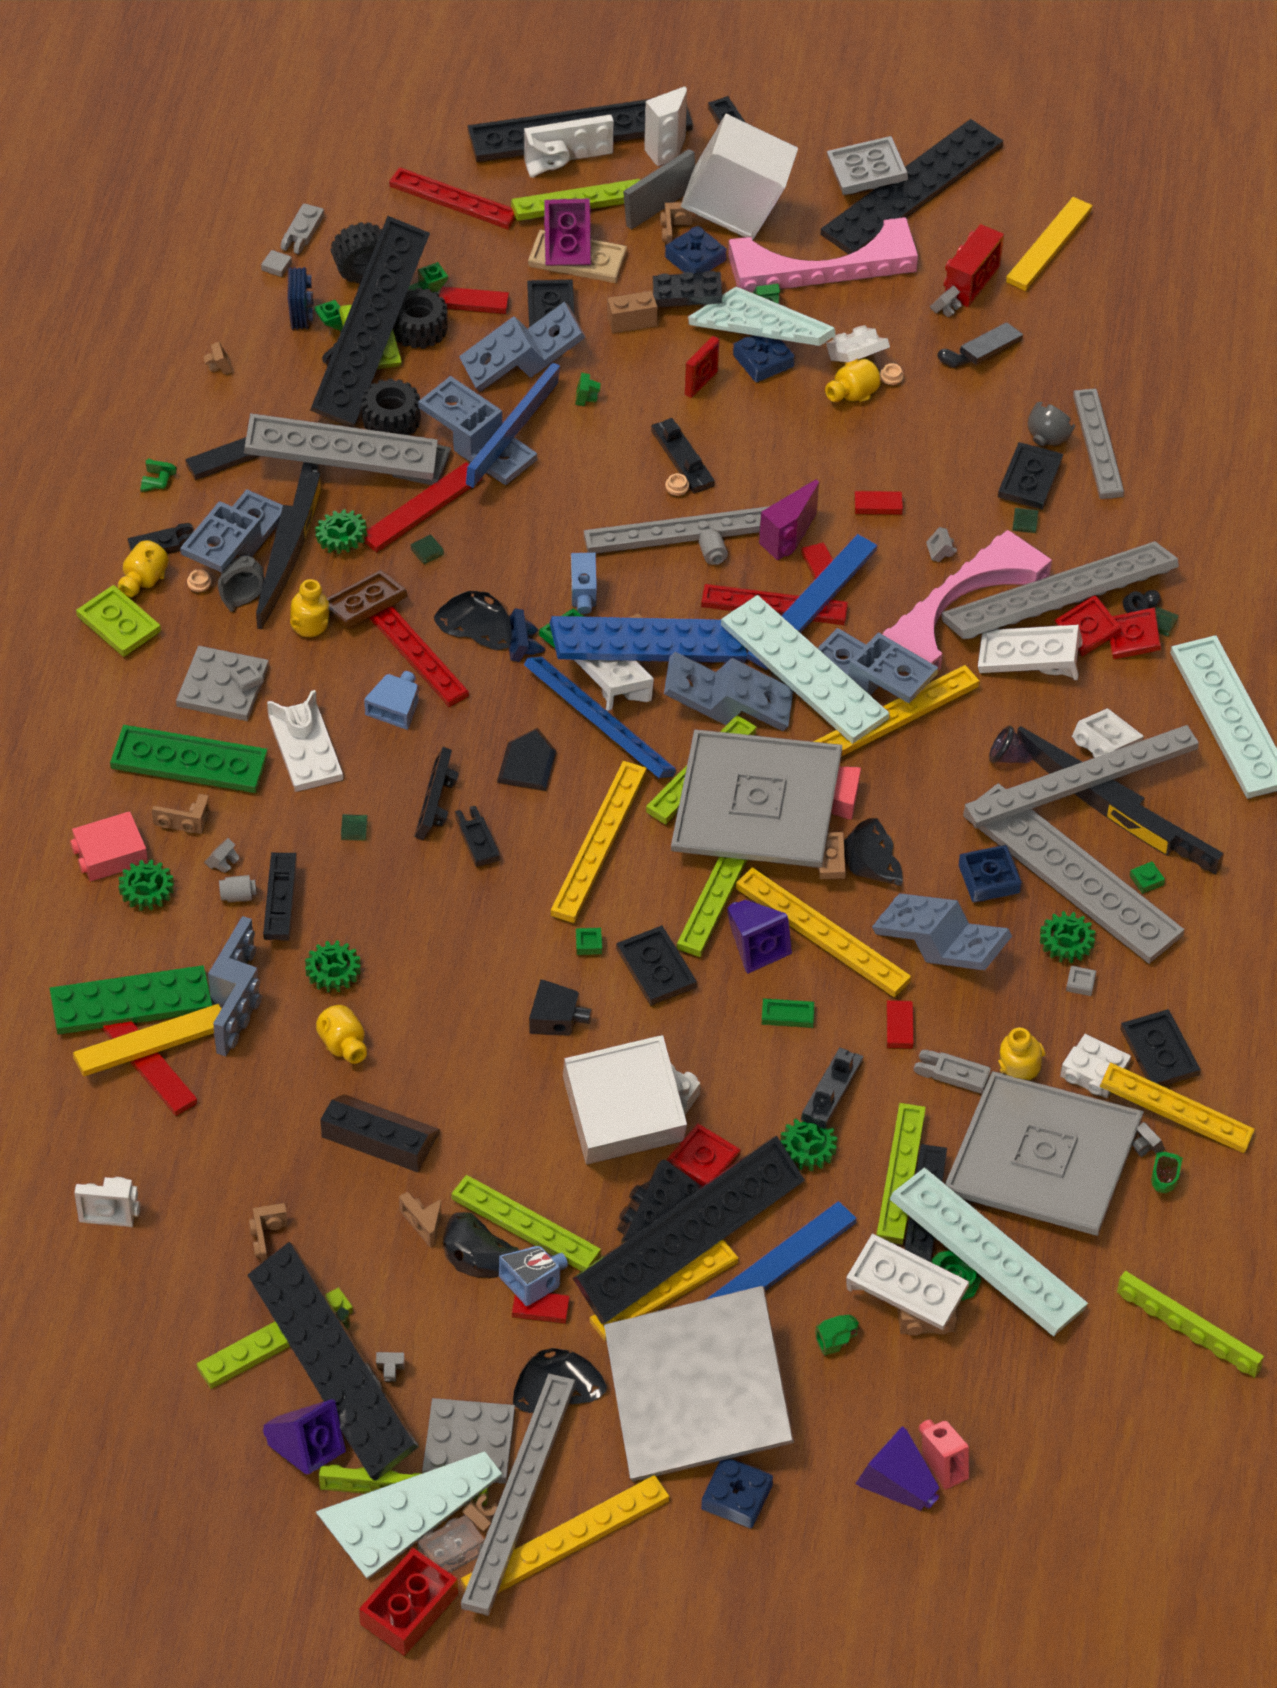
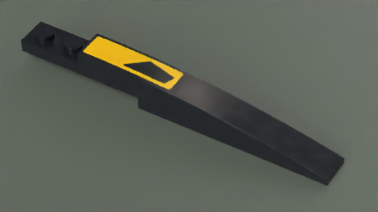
M303 462L293 506L283 505L256 611L257 629L264 627L277 604L307 537L321 491L319 465L315 463Z
M1022 726L1018 728L1016 745L1049 774L1082 763L1079 759ZM1110 780L1074 793L1112 822L1164 855L1169 856L1174 850L1180 856L1193 861L1202 869L1208 870L1215 875L1221 869L1223 852L1143 807L1145 798L1117 781Z

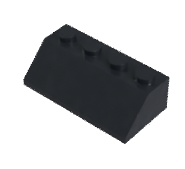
M345 1094L332 1099L320 1119L322 1138L417 1173L440 1133V1129Z

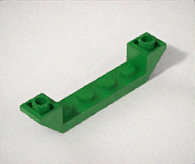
M439 262L418 269V282L410 285L408 289H429L432 293H438L448 281V275ZM335 299L314 307L324 325L342 331L343 323L339 312L340 306Z

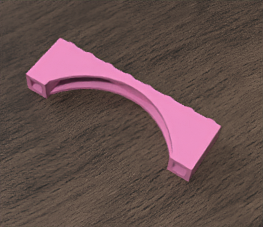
M906 217L884 220L880 233L865 247L850 255L832 260L804 261L784 257L753 242L751 237L730 239L728 252L737 287L751 293L755 290L756 286L779 284V289L916 272L918 259Z
M1007 530L1001 536H996L987 548L981 549L974 559L964 563L955 575H950L942 586L935 588L929 597L923 602H918L910 613L903 615L897 624L891 629H886L882 635L937 666L939 671L941 669L942 652L937 649L934 627L941 613L953 601L970 591L987 586L1001 584L1026 585L1050 576L1052 559Z

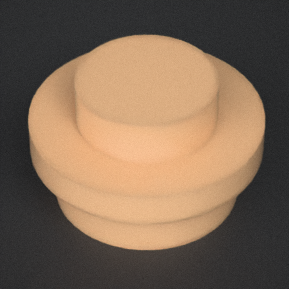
M894 363L885 365L880 373L881 380L889 385L899 384L904 376L901 367Z
M672 474L666 481V490L672 495H683L689 490V482L683 474Z
M197 569L190 573L187 585L192 591L203 592L210 588L211 577L205 570Z

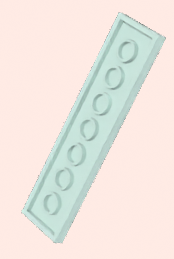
M758 595L721 619V626L852 744L889 719V712Z
M1217 636L1171 646L1170 653L1246 798L1277 791V748Z
M925 1167L892 1193L890 1200L1053 1336L1085 1310L1088 1303Z

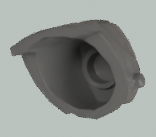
M244 555L233 559L218 580V589L223 603L230 611H235L236 607L252 601L261 593L264 583V569L254 558Z

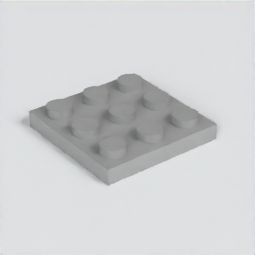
M891 136L827 151L829 163L843 195L854 194L867 189H876L880 186L897 184L908 180L907 171Z
M198 646L176 699V705L181 708L248 721L262 684L241 692L230 677V671L251 661L264 680L269 668V660Z
M432 1398L423 1473L486 1452L502 1473V1476L494 1483L506 1484L515 1405Z

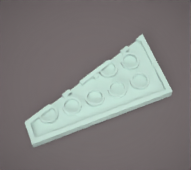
M734 287L723 294L722 303L708 304L688 317L689 325L817 346L824 344L835 336L834 327L739 287Z
M482 1452L316 1511V1514L368 1580L502 1476V1473L486 1452Z

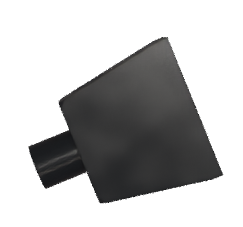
M540 979L529 1017V1033L569 1036L573 1032L575 1022L590 1024L592 1009L579 1007L578 991Z

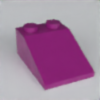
M590 198L544 200L545 266L591 265Z
M817 479L761 511L759 544L777 561L796 550L817 514L819 481Z

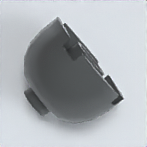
M1037 402L1032 408L1027 422V427L1033 436V441L1040 446H1057L1064 443L1074 431L1075 424L1071 426L1069 424L1071 418L1055 406L1049 404L1046 408L1041 406L1043 402Z

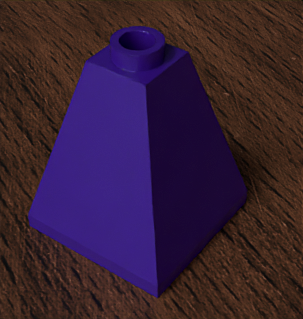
M748 900L734 902L727 907L729 924L747 974L792 954L789 921L786 913Z
M330 1399L279 1415L264 1424L263 1433L267 1439L268 1446L305 1474L312 1473L346 1452L335 1400Z
M903 1426L871 1460L855 1483L861 1488L920 1511L924 1506L930 1509L940 1497L936 1494L939 1489L937 1482L907 1429Z

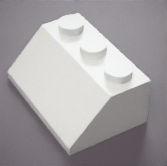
M686 87L646 101L645 151L657 166L666 164L676 158L685 141Z

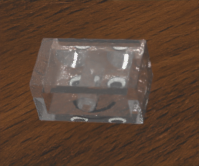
M465 1515L459 1519L454 1518L450 1520L445 1527L436 1532L432 1531L425 1534L418 1541V1551L451 1573L479 1557L484 1539L471 1520Z

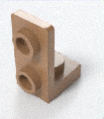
M682 202L665 203V212L660 213L661 226H665V228H662V242L667 244L672 242L671 225H692V212L682 208Z
M199 794L196 803L191 804L190 812L154 806L152 809L153 824L162 828H173L188 833L202 834L210 813L209 795Z
M285 1203L253 1208L254 1219H249L251 1236L257 1235V1241L253 1242L255 1258L261 1257L262 1263L267 1259L263 1230H277L288 1226Z

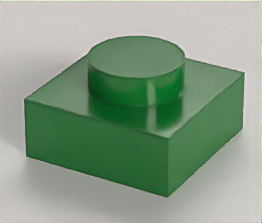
M1153 861L1130 870L1129 876L1142 894L1161 887L1165 883V878Z
M576 928V955L602 954L601 928Z

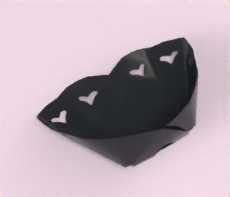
M467 591L461 593L440 607L434 616V621L444 633L458 637H471L477 643L493 650H501L510 646L512 630L508 609L505 604L488 592ZM485 597L492 599L493 604H488L485 601ZM441 618H447V626L445 625L444 621L441 620ZM459 626H461V628H462L464 631H461V630H459V629H457V630H454V629H455V628H458ZM488 635L489 641L486 638H482L481 636ZM502 639H504V640L507 642V643H503V642H502V643L498 644V642H500Z
M868 818L860 822L844 839V857L850 872L854 875L902 886V869L899 861L892 856L893 842L891 837L886 833L878 818ZM874 826H876V831L879 832V835L875 832H872ZM882 840H884L885 848L879 845ZM889 864L892 865L891 869H893L894 872H892L891 870H887Z
M471 1212L454 1213L447 1222L443 1236L444 1253L449 1262L459 1272L478 1278L499 1277V1256L519 1251L517 1247L491 1234L487 1227ZM456 1250H461L463 1252L464 1256L462 1261L456 1258Z
M545 1349L530 1357L520 1372L513 1392V1405L522 1411L533 1413L548 1374L575 1380L574 1391L576 1390L581 1396H571L569 1404L593 1402L606 1392L607 1386L601 1373L590 1361L568 1349ZM552 1351L555 1352L553 1357L544 1356L547 1353H552ZM592 1385L600 1387L599 1389H595L593 1393H590ZM524 1397L528 1405L524 1402H519V1400Z

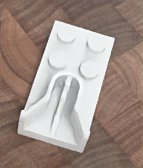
M611 115L524 128V160L531 178H535L536 175L547 170L560 168L569 160L613 153V118Z
M1079 625L999 629L983 632L978 661L979 672L1040 670L1045 674H1063L1077 680L1078 648L1083 643Z
M575 660L602 688V695L607 701V711L613 707L614 695L623 694L628 700L651 701L654 678L637 661Z
M311 691L304 703L290 707L281 706L272 701L267 702L268 719L295 792L343 780L342 770L317 706L316 691Z
M873 1233L846 1277L848 1291L864 1290L941 1330H944L969 1286V1281Z

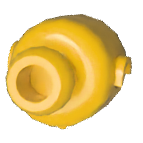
M857 358L851 362H846V366L839 369L836 373L835 380L830 381L825 387L826 396L832 402H839L843 398L847 401L862 402L870 399V394L878 390L881 377L878 368L873 362Z
M147 540L139 542L123 562L125 576L118 581V589L127 597H134L139 593L140 587L151 588L158 579H164V571L169 564L166 551L155 542Z
M309 579L302 582L299 593L291 601L290 624L297 634L303 637H316L322 634L328 627L329 601L322 594L321 584L316 580Z
M334 1005L325 1009L316 1021V1030L325 1044L326 1050H329L330 1053L337 1057H344L347 1062L352 1064L363 1061L367 1055V1047L363 1043L365 1031L353 1011L344 1005Z
M1015 1028L1002 1041L999 1053L1000 1060H998L1001 1066L1000 1072L1028 1081L1035 1078L1040 1072L1042 1057L1045 1056V1051L1042 1044L1027 1029Z

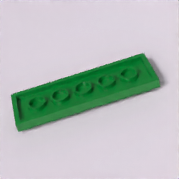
M123 724L110 761V767L116 770L256 793L268 757V749Z
M204 965L49 987L57 1035L103 1028L104 1025L129 1021L140 1023L180 1017L212 1006Z

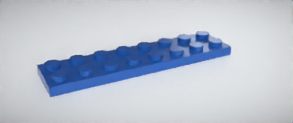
M551 616L549 622L558 659L669 661L670 656L674 652L695 662H728L731 658H734L741 663H745L747 659L745 646L721 626V620Z

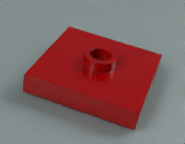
M712 336L686 362L685 395L690 398L694 397L718 372L720 341L715 336Z
M1093 595L1055 619L1057 626L1079 625L1083 640L1082 646L1078 648V653L1081 657L1122 632L1121 626L1096 595Z
M1155 608L1113 616L1122 628L1121 633L1110 639L1113 659L1161 650Z
M697 1123L669 1155L667 1161L703 1186L728 1169L741 1155V1149Z

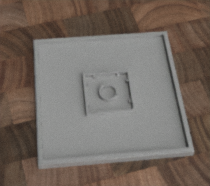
M694 729L671 851L822 868L842 755V745Z
M992 1071L945 1185L962 1199L1098 1236L1136 1137V1128L1141 1124L1143 1111Z
M763 1286L604 1325L629 1474L632 1482L650 1478L653 1475L659 1476L794 1443L767 1298Z

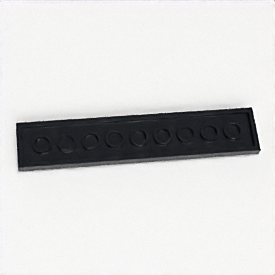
M650 99L467 125V131L476 162L524 155V128L611 115L613 118V142L644 138L646 101ZM686 105V131H692L693 123Z
M969 119L905 166L908 180L874 189L823 226L820 235L849 255L860 250L880 233L884 220L908 218L1001 149L1004 140L972 119Z
M387 216L310 411L354 428L362 408V395L371 385L430 232Z
M776 1135L572 1279L600 1323L604 1324L801 1184L805 1179Z
M289 1241L247 1276L323 1401L335 1400L340 1429L369 1477L376 1481L419 1446L295 1245Z

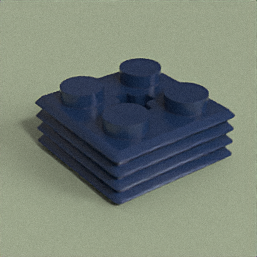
M699 226L693 227L665 245V257L683 272L704 273L710 271L724 262L727 256V248Z
M290 267L288 269L287 299L292 330L295 328L297 330L299 328L307 330L309 328V321H313V307L309 308V305H314L313 291H309V289H312V275H307L305 267L302 269L300 267L298 269Z
M752 335L733 344L734 357L755 382L794 367L795 355L783 340Z
M1007 845L959 855L958 866L972 902L1020 893L1022 882Z
M731 1458L721 1460L702 1497L701 1509L752 1528L773 1486V1475ZM739 1490L737 1494L733 1493V1491Z

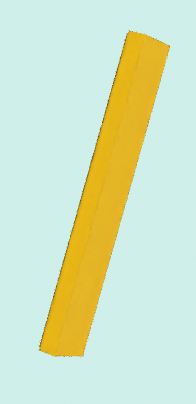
M1072 197L1006 276V282L1026 291L1090 214L1093 205Z
M219 1004L75 1051L73 1052V1058L84 1077L213 1034V1023L221 1008Z
M1111 1062L1099 1086L1242 1153H1245L1254 1132V1128Z
M722 1239L608 1322L601 1324L594 1314L590 1317V1323L603 1340L607 1341L605 1324L658 1311L737 1264L738 1257Z

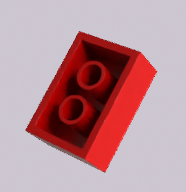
M980 224L975 231L972 230L965 244H961L958 247L953 259L950 258L945 266L947 276L943 286L945 287V292L953 285L957 288L959 293L954 298L959 300L961 305L969 307L1000 268L1004 234Z
M412 1548L359 1608L360 1625L405 1656L458 1596V1578Z

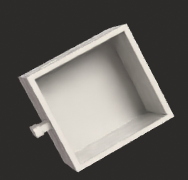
M725 114L693 169L681 207L737 234L751 237L753 241L786 187L798 148Z
M663 1035L564 1059L563 1079L586 1165L681 1142L684 1139L687 1123L679 1096H688L690 1088L688 1081L676 1085Z

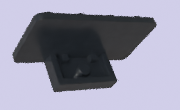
M667 1160L658 1162L651 1179L642 1185H636L629 1195L631 1200L619 1215L621 1221L616 1230L623 1234L621 1242L626 1241L702 1186Z

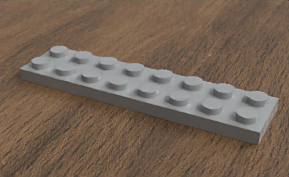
M250 413L244 454L433 480L438 440Z

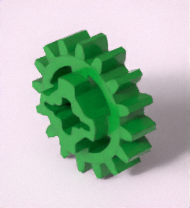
M345 509L341 513L333 511L332 516L326 514L324 515L325 521L319 520V526L315 527L318 544L321 545L322 549L327 548L329 553L333 550H337V554H340L342 550H346L348 553L351 547L359 548L358 542L364 543V537L368 536L365 519L362 518L361 514L355 515L354 510L350 513H346Z
M140 860L138 866L133 863L130 864V871L123 869V876L119 877V894L122 895L123 902L129 901L131 908L136 906V904L139 905L141 911L145 906L153 910L154 904L162 907V900L169 901L170 893H174L173 875H170L169 868L163 869V863L161 862L154 865L153 860H150L148 864H144L143 860Z
M1062 911L1061 917L1052 914V919H1045L1044 926H1041L1039 943L1043 944L1044 952L1051 951V959L1059 956V962H1063L1064 958H1068L1069 962L1073 963V959L1077 957L1078 960L1082 961L1083 955L1089 956L1091 948H1094L1095 930H1091L1092 923H1084V916H1081L1079 919L1075 918V912H1072L1071 916H1067L1065 911Z
M336 940L334 945H330V942L326 941L325 947L317 944L316 952L310 950L309 958H305V973L309 977V983H317L318 990L324 986L327 992H330L332 988H336V991L340 992L343 985L349 989L350 981L356 983L357 975L361 974L360 956H357L356 949L349 951V944L346 943L342 947L338 940Z
M795 1118L793 1126L786 1124L785 1132H781L780 1141L793 1162L799 1164V1170H802L804 1166H808L809 1170L813 1171L814 1165L822 1169L824 1161L831 1163L832 1155H836L837 1137L834 1136L833 1128L827 1129L826 1127L823 1129L813 1123L799 1122Z

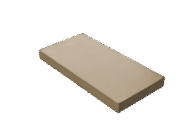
M539 230L528 260V266L616 283L627 253V246L591 239V265L545 266V231Z

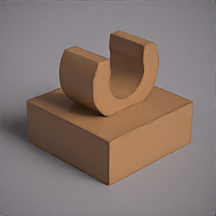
M218 341L212 344L213 353L206 354L203 357L205 364L209 366L210 372H215L219 368L224 375L232 372L229 356L221 343Z
M486 1493L481 1494L477 1502L474 1499L470 1500L463 1508V1513L482 1531L491 1524V1515L496 1512L498 1507L496 1503L488 1509L483 1507L482 1502L487 1498Z

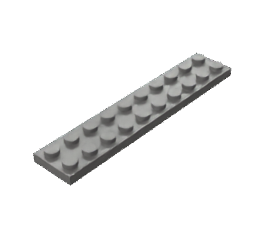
M1152 542L942 612V621L963 639H971L976 637L977 634L995 631L1001 626L1016 624L1022 619L1036 617L1043 612L1052 609L1057 610L1073 602H1081L1093 595H1102L1108 590L1123 588L1129 583L1144 581L1150 576L1167 573L1171 569L1179 567L1178 558L1157 542Z
M997 783L978 799L1006 789ZM1032 809L979 827L982 832L1000 846L1007 845L1011 855L1147 963L1150 964L1184 935V929ZM964 811L963 817H965L968 821L971 822L966 812Z

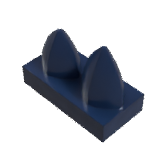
M515 608L509 617L512 630L509 653L511 661L520 662L524 655L539 654L545 651V648L537 641L527 637L535 634L539 629L532 622L525 619L524 610Z

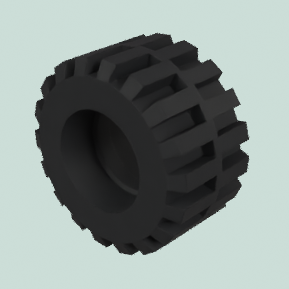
M363 222L357 225L352 224L349 225V228L342 229L341 233L334 237L335 241L331 243V254L343 279H347L349 282L361 283L382 231L378 225H372L369 222L363 224Z
M416 288L417 290L408 289L393 326L395 340L398 343L402 342L403 346H411L414 349L417 347H421V349L426 348V346L432 347L435 345V342H441L442 337H445L447 334V304L443 297H439L437 292L432 293L429 289L422 290L421 288Z
M388 379V381L380 380L378 384H371L370 389L367 388L364 391V395H362V419L365 429L408 436L409 433L413 434L416 428L419 427L421 420V411L418 403L420 395L417 394V389L411 387L410 383H403V380L399 379L397 381H393V379Z

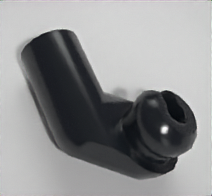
M941 349L937 354L938 359L951 368L972 362L964 355L957 354L950 349Z

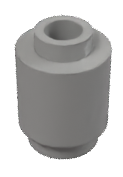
M714 529L705 530L700 534L699 546L705 561L711 565L722 563L727 558L728 552L721 534Z
M249 875L225 877V880H219L221 901L227 900L228 903L252 900V895H256L255 880H250Z

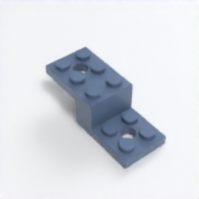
M563 302L528 329L513 316L459 357L475 388L481 392L516 365L531 378L586 338L570 307ZM560 329V333L553 337L554 332ZM491 357V361L484 365L486 359Z
M451 376L418 401L421 410L453 431L454 451L472 462L502 425L501 409ZM448 402H449V403H454V402H456L457 404H456V405H448V404H446V403H448ZM513 438L500 454L501 457L508 456L510 458L503 460L498 457L486 473L506 486L537 460V453Z
M247 489L233 506L219 501L180 548L181 555L222 573L236 555L252 557L277 527L283 505ZM209 544H214V545H217V546H216V547H211V546H209Z
M837 628L817 648L869 695L880 686L910 703L938 674L937 666L879 632L867 644H864ZM846 655L848 658L841 660L837 656ZM904 671H906V672H908L910 675H908V676H901V675L898 674V672H904Z
M674 652L669 658L664 695L725 725L743 711L784 731L789 724L793 690L789 686L734 658H731L715 672Z
M901 893L894 898L893 902L872 926L877 935L914 939L927 963L986 970L1012 937L1008 928L969 924L958 900Z
M244 916L241 917L208 973L211 1003L213 1005L219 1004L222 1008L213 1023L216 1053L225 1057L229 1050L237 1045L240 1031L248 1026L250 1014L253 1009L259 1007L262 995L259 993L260 979H258L257 968L246 964L248 960L251 961L256 953V946H254L255 931H253L252 919Z

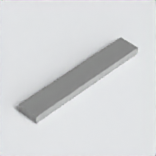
M1097 389L1074 390L1073 398L1099 498L1123 497L1124 490Z

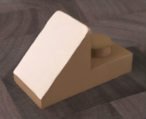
M830 832L827 835L822 868L819 867L820 879L845 878L843 832Z
M407 1191L399 1196L400 1212L431 1248L435 1245L442 1214L441 1200L424 1209L421 1201L418 1198L414 1199Z

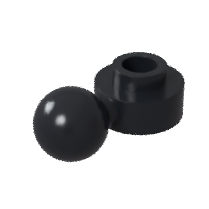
M1148 590L1144 595L1133 591L1123 599V608L1126 613L1157 608L1161 604V595L1155 590Z

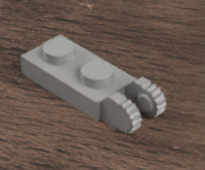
M303 203L282 239L281 249L287 250L292 241L296 242L294 252L300 254L305 245H308L323 219L324 209Z
M926 1049L921 1050L919 1058L923 1063L918 1062L914 1066L915 1073L920 1076L922 1075L926 1078L933 1077V1079L981 1094L991 1072L990 1067L941 1052L940 1054Z

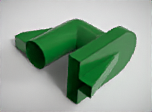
M146 459L147 472L159 474V478L143 476L140 491L145 492L156 488L165 489L170 476L176 474L177 467L171 463Z

